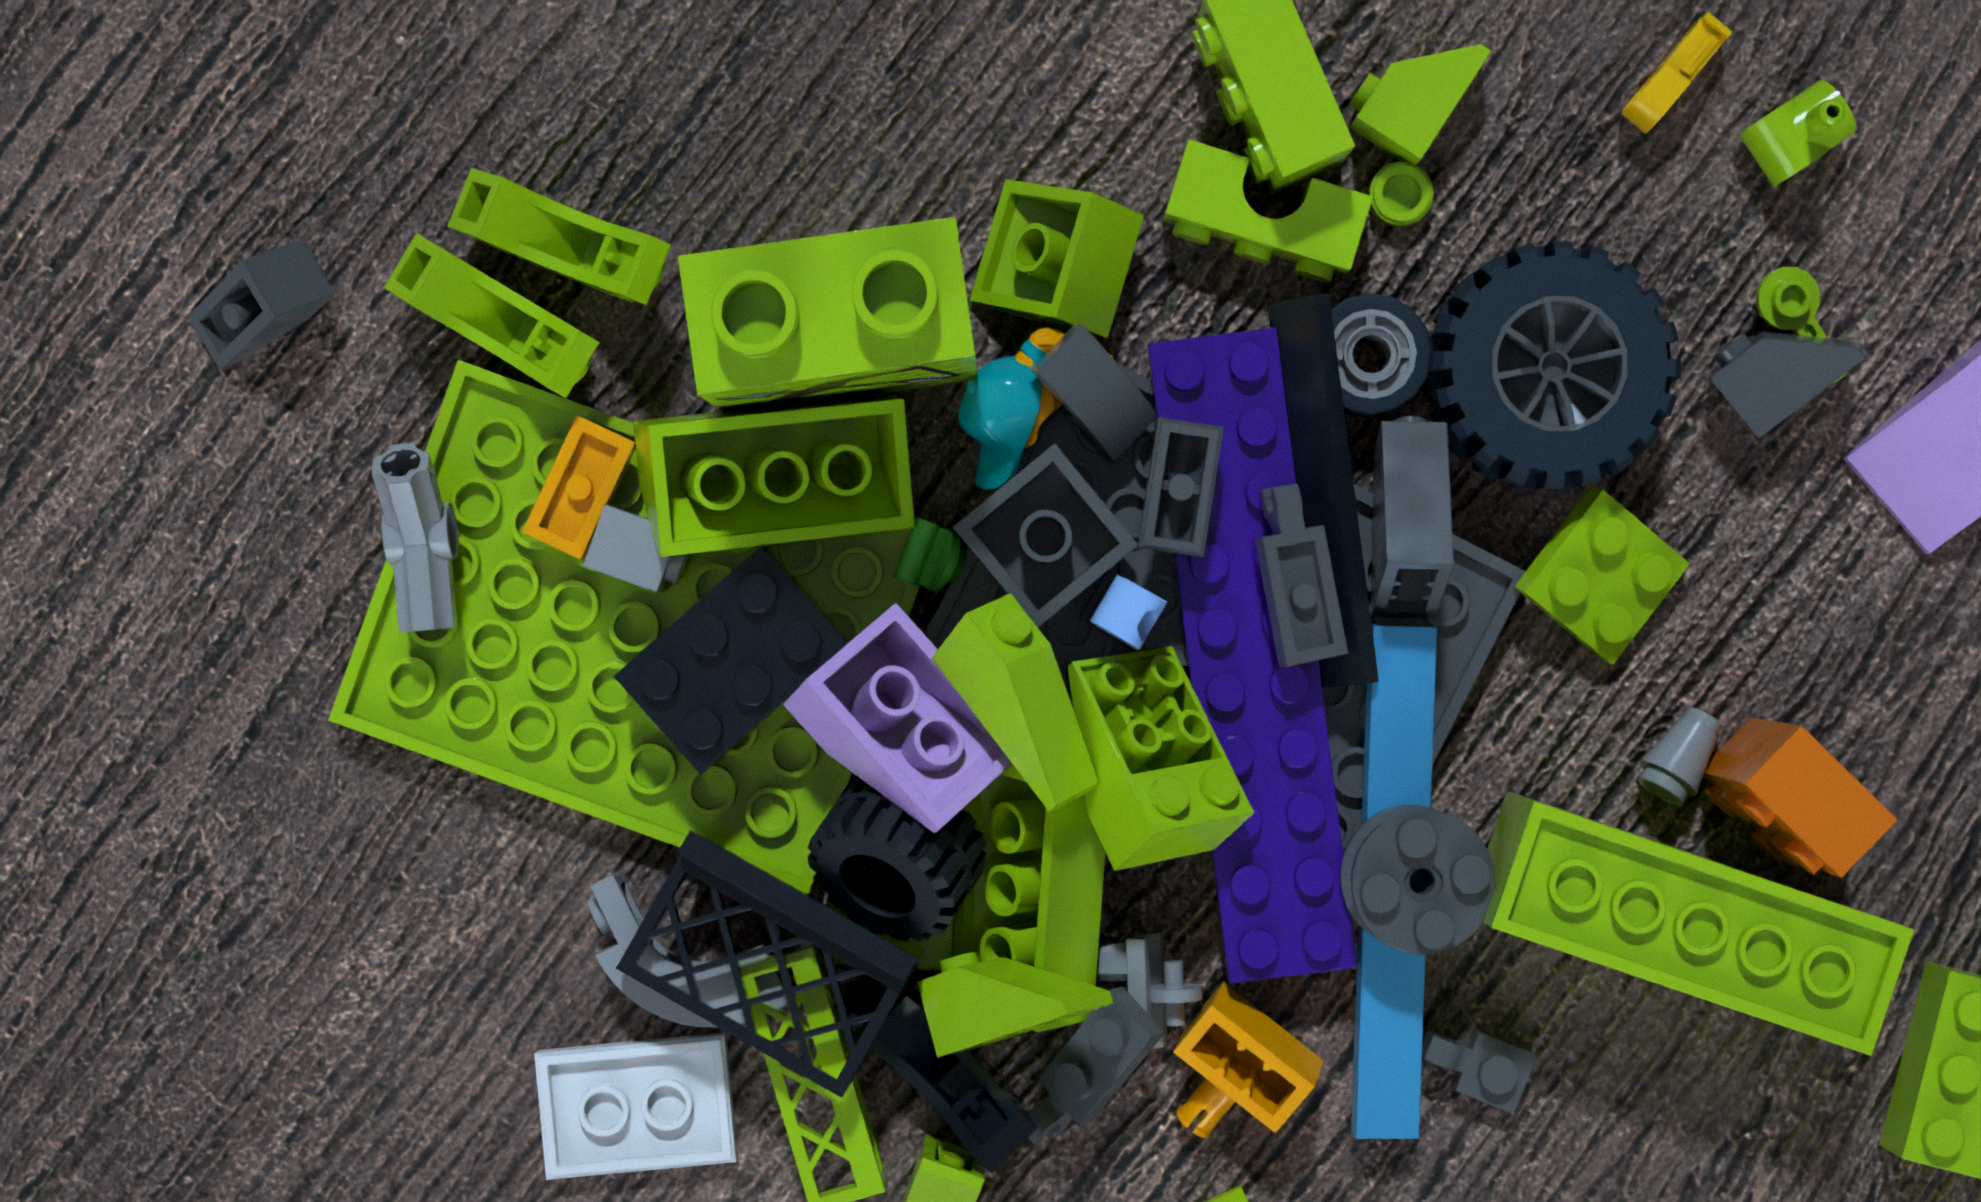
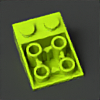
M1173 646L1073 661L1068 666L1073 710L1099 781L1093 790L1085 794L1087 813L1114 871L1212 851L1254 814Z

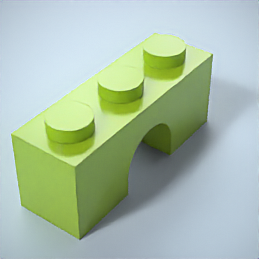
M1188 139L1162 220L1163 222L1175 225L1172 232L1173 235L1203 245H1209L1211 237L1235 244L1234 254L1259 263L1270 264L1272 256L1296 263L1295 273L1320 282L1331 283L1333 275L1344 277L1350 272L1373 196L1311 178L1305 186L1297 211L1284 218H1267L1256 213L1249 206L1244 196L1243 181L1250 158Z

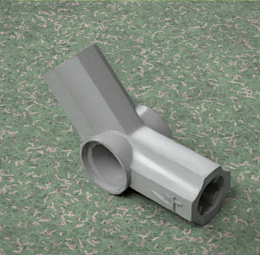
M414 443L391 445L385 453L373 458L372 476L383 511L382 539L385 556L388 563L393 565L399 633L458 628L452 560L457 558L458 530L453 505L450 502H442L435 467H433L430 453L419 450Z

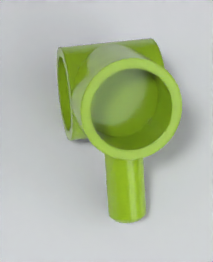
M1818 80L1738 135L1772 186L1775 187L1853 135L1857 130V125L1850 107L1841 94L1827 81Z

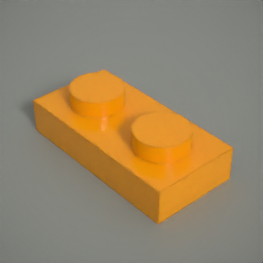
M576 415L522 533L573 557L584 560L604 505H610L636 450V443Z

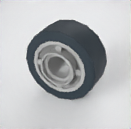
M1373 293L1346 298L1332 308L1344 413L1370 418L1391 413L1413 399L1429 376V353L1432 352L1428 330L1415 311L1394 297ZM1358 340H1373L1382 348L1385 358L1379 372H1364L1355 364L1352 354Z

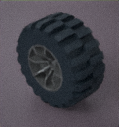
M1551 241L1545 246L1538 247L1531 243L1514 248L1498 258L1495 257L1467 276L1453 289L1454 293L1448 301L1440 306L1433 319L1436 325L1432 335L1429 337L1432 352L1429 353V376L1423 384L1424 395L1430 394L1435 409V411L1429 413L1432 421L1447 422V434L1452 440L1448 447L1460 460L1468 458L1477 466V473L1492 481L1500 479L1508 482L1511 488L1527 491L1538 489L1547 490L1548 492L1599 482L1601 478L1619 473L1634 463L1633 456L1640 450L1650 448L1661 434L1656 428L1661 418L1671 416L1677 397L1669 394L1671 382L1681 379V359L1671 358L1670 343L1678 341L1679 338L1674 321L1664 325L1657 308L1666 303L1655 287L1646 292L1636 282L1641 272L1625 261L1617 266L1607 260L1609 256L1608 251L1592 245L1583 250L1573 248L1572 241Z

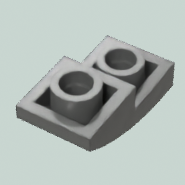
M1075 324L1030 370L1070 412L1068 414L1070 420L1112 462H1115L1157 418L1156 412L1140 390L1082 324Z

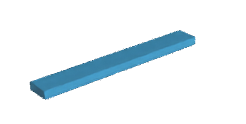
M1372 624L1379 681L1366 684L1362 824L1378 812L1395 806L1421 805L1431 808L1437 627ZM1420 869L1414 871L1410 877L1409 883L1411 888L1418 885L1421 880L1422 873ZM1358 924L1351 1134L1356 1139H1419L1425 955L1410 954L1394 949L1370 935Z

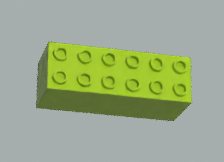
M1510 791L1506 792L1487 848L1494 867L1495 889L1483 921L1486 925L1493 929L1872 1056L1914 929Z

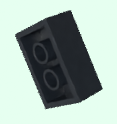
M760 546L615 674L614 678L701 775L785 703L809 676L850 641L767 547Z

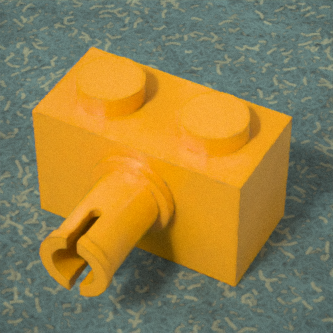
M1223 981L1185 1027L1173 1053L1205 1077L1187 1101L1176 1110V1115L1180 1122L1188 1128L1202 1110H1205L1198 1118L1197 1122L1199 1123L1192 1133L1201 1138H1207L1213 1132V1128L1236 1102L1276 1133L1315 1087L1324 1060Z

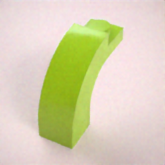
M474 168L470 169L447 226L479 242L560 276L631 303L635 301L647 305L652 291L662 279L664 261L671 246L651 235L587 215L506 178Z
M417 233L384 286V289L503 359L564 398H567L574 384L579 382L588 371L591 356L600 343Z

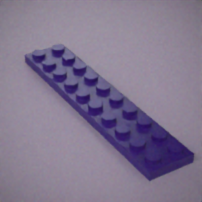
M1273 327L1148 343L1147 351L1157 417L1224 427L1204 557L1173 553L1189 680L1254 811L1251 817L1216 849L1211 851L1228 982L1232 984L1358 968L1352 918L1344 902L1340 886L1343 847L1319 660L1289 667L1279 666L1254 539L1273 534L1263 513L1260 490L1296 484L1277 329Z

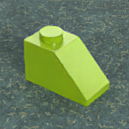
M1480 43L1393 62L1381 78L1369 72L1349 103V106L1359 111L1349 128L1400 161L1416 165L1425 155L1491 50Z
M925 1134L902 1202H976L985 1180V1168L977 1163L966 1147Z

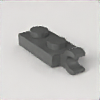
M1298 484L1261 489L1260 500L1263 513L1273 534L1254 539L1279 666L1289 667L1348 654L1324 525L1305 528L1302 499Z
M1123 986L1109 990L1114 1004L1093 1010L1038 1078L1050 1094L1027 1113L1038 1127L1028 1137L1034 1145L1039 1144L1046 1134L1051 1139L1056 1138L1067 1127L1071 1118L1079 1126L1092 1122L1164 1035L1165 1032Z

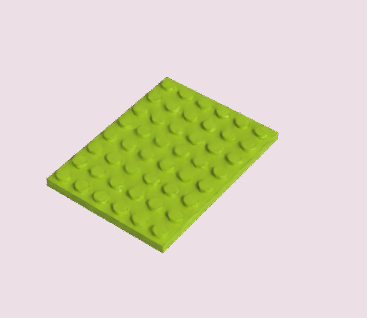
M458 360L425 452L430 453L433 467H435L442 502H450L453 505L456 516L458 553L457 558L452 560L458 628L399 633L394 568L386 559L328 721L679 848L691 830L799 891L809 894L814 883L813 877L816 874L808 864L807 857L811 852L808 849L810 839L850 782L853 773L829 756L782 704L709 770L700 775L614 678L615 674L760 546L689 554L678 584L668 581L664 592H655L584 567L585 559L580 560L522 533L576 415L635 442L634 423ZM635 450L610 506L649 519L639 484L637 453ZM911 528L761 545L767 547L849 641H852L895 603L910 617L921 585L916 586L893 577Z

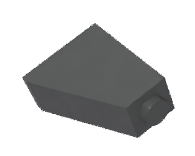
M1416 416L1401 417L1394 421H1381L1374 448L1371 617L1435 619L1454 565L1447 422H1428L1426 419Z

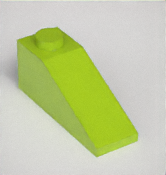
M1011 593L967 612L933 655L932 659L1049 812L1093 790L1099 781L1049 641Z
M976 952L965 953L940 961L939 965L942 973L917 982L937 1057L983 1047L1114 1004L1109 990L1006 957L979 963Z

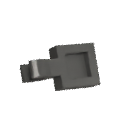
M1477 1028L1473 1029L1467 1045L1429 1029L1425 1030L1422 1038V1055L1425 1060L1456 1071L1451 1083V1087L1455 1091L1512 1114L1515 1113L1538 1055Z

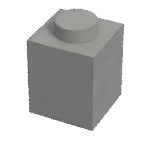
M604 505L583 566L655 592H664L668 581L678 584L689 554L667 557L658 556L649 519L614 506Z

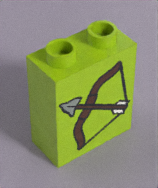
M956 217L678 256L697 395L722 412L831 401L967 382L977 375L976 356Z

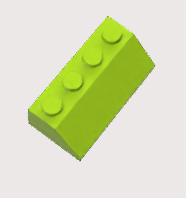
M880 395L633 421L639 484L658 556L660 557L915 528L905 405L902 398Z
M1011 764L962 809L963 811L970 812L977 822L974 828L983 833L986 842L983 850L987 853V862L982 869L981 876L955 916L952 957L976 952L979 963L1006 957L1096 986L1106 852L1088 816L1085 794L1049 812L1015 766ZM1092 1011L1035 1029L1034 1031L1042 1032L1084 1022Z

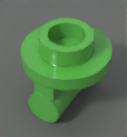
M915 517V528L910 530L893 577L937 592L947 583L951 584L958 578L964 565L965 551L960 547V537L956 531L940 528V525Z

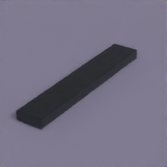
M1317 294L1268 304L1270 328L1276 327L1295 478L1301 494L1305 528L1324 525L1348 654L1319 660L1322 687L1378 682L1329 294Z

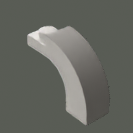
M621 869L593 883L590 887L595 897L588 900L591 914L600 931L604 935L612 931L617 941L603 948L595 955L611 981L633 1002L654 1015L683 1025L717 1027L616 969L644 920V916ZM657 938L650 939L637 962L638 965L657 976L684 969L681 957L663 946ZM766 938L737 954L770 945L769 941ZM772 952L769 954L744 960L739 963L741 965L758 959L769 957L775 954L774 952ZM691 960L693 967L711 962ZM730 965L695 974L701 999L704 1003L716 1009L740 1002ZM779 970L756 977L761 995L784 989ZM686 977L670 981L671 984L690 994ZM782 997L767 1003L779 1009L788 1005L787 997ZM742 1009L725 1014L741 1024L745 1023Z

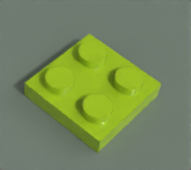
M1591 485L1514 588L1601 660L1613 665L1690 563L1605 490Z

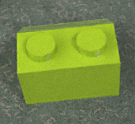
M1005 179L969 301L1069 331L1075 324H1082L1091 335L1108 338L1144 215L1093 192Z

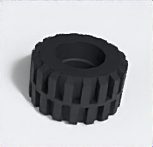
M856 776L853 781L848 783L810 839L808 849L811 852L807 858L809 867L816 872L813 878L818 887L827 892V899L835 907L841 908L846 912L848 918L858 924L859 922L869 927L870 931L879 935L889 934L895 940L908 941L912 937L917 941L929 940L932 934L936 936L942 934L953 921L983 872L982 869L987 862V853L983 850L986 842L983 833L974 828L977 822L970 812L961 809L934 834Z

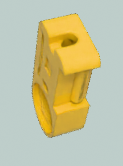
M1709 11L1706 12L1692 25L1625 106L1621 115L1644 134H1647L1665 115L1733 31Z

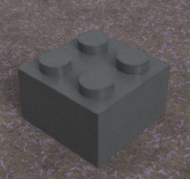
M1055 443L953 527L1007 594L1011 593L1037 627H1040L1138 546L1137 542Z

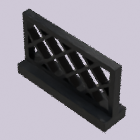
M690 830L677 852L680 854L678 860L616 969L837 1096L844 1097L907 982H910L921 959L715 842ZM687 874H690L709 885L716 912L681 922L675 895ZM721 893L743 905L725 909ZM668 909L672 925L657 929ZM753 910L765 917L772 944L737 954L728 917ZM718 920L728 957L693 967L683 930ZM776 924L799 937L781 941ZM671 933L675 934L683 970L657 976L637 964L650 939ZM810 942L822 949L829 976L793 986L783 949ZM775 952L784 989L749 999L739 962ZM833 956L855 969L837 974ZM730 965L740 1002L715 1009L702 1001L695 974ZM866 974L888 987L875 1012L849 1019L839 981ZM686 977L690 994L671 984L670 981ZM831 984L841 1021L805 1031L795 994ZM787 997L796 1034L771 1041L758 1033L751 1006ZM742 1009L746 1026L725 1014ZM869 1021L856 1044L852 1026ZM843 1029L850 1056L838 1078L814 1065L807 1038ZM799 1041L803 1059L781 1046Z

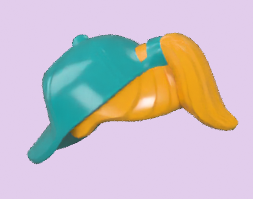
M1046 327L1036 330L1023 343L1021 350L1015 356L1001 357L985 364L977 372V375L968 381L959 407L958 419L963 430L981 444L975 476L977 487L985 490H996L1011 480L1018 470L1023 449L1032 446L1036 442L1041 424L1061 406L1058 399L1030 370L1066 334L1065 332Z

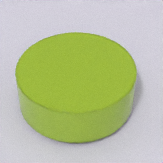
M1400 161L1390 163L1378 171L1369 184L1367 195L1373 196L1370 210L1377 220L1390 227L1403 228L1415 224L1428 212L1433 201L1434 192L1432 182L1422 168L1410 162Z

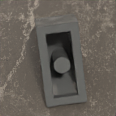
M303 239L242 260L188 315V318L221 371L305 323L335 293L327 281L322 266L313 258Z
M1761 332L1749 340L1742 333L1713 355L1718 366L1710 371V379L1754 434L1760 438L1864 360L1865 355L1855 341Z

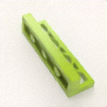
M810 942L790 947L789 951L784 952L788 968L792 967L797 985L828 977L820 949ZM775 955L740 965L749 999L761 996L757 976L779 970ZM830 984L797 994L798 1006L800 1007L801 1003L803 1004L808 1024L803 1021L805 1031L841 1021L839 1013L834 1007L836 1003ZM767 1002L751 1006L757 1031L767 1039L773 1041L782 1038L788 1026L795 1029L790 1008L788 1012H785ZM768 1015L782 1022L775 1035H773ZM843 1029L811 1037L817 1051L813 1058L814 1065L819 1067L821 1064L823 1071L838 1078L850 1056ZM764 1054L807 1202H853L884 1193L886 1189V1172L857 1074L844 1097L841 1098ZM786 1076L800 1083L793 1096L791 1095ZM807 1087L832 1101L835 1114L824 1134L803 1124L798 1119L796 1106ZM838 1125L844 1145L831 1139ZM804 1137L817 1144L811 1157L809 1156ZM825 1148L850 1162L855 1183L820 1192L814 1167Z

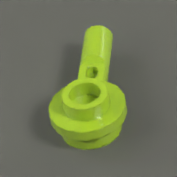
M1780 267L1769 272L1760 281L1756 291V307L1760 317L1769 326L1778 330H1792L1794 335L1827 338L1815 319L1820 306V290L1816 280L1807 271L1798 267ZM1849 371L1846 372V373H1845L1843 376H1841L1839 379H1837L1835 382H1837V381H1839L1840 379H1842L1843 377H1845V376L1849 373Z

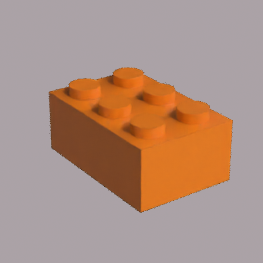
M1751 717L1709 759L1703 776L1711 784L1705 791V794L1716 806L1731 818L1738 815L1757 829L1750 837L1761 850L1777 863L1784 860L1791 867L1797 869L1801 866L1812 875L1819 870L1842 878L1898 821L1801 725Z

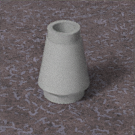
M1688 707L1683 717L1679 718L1640 762L1643 768L1637 779L1640 785L1668 803L1683 806L1688 796H1696L1717 740V735L1722 728L1721 723L1702 710Z

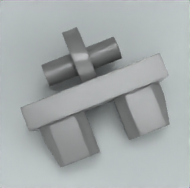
M1143 932L1126 939V941L1098 948L1097 969L1100 981H1128V993L1165 1032L1152 1049L1166 1047L1167 1026L1185 1025L1184 1003L1202 1000V985L1184 983L1183 961H1164L1163 932Z

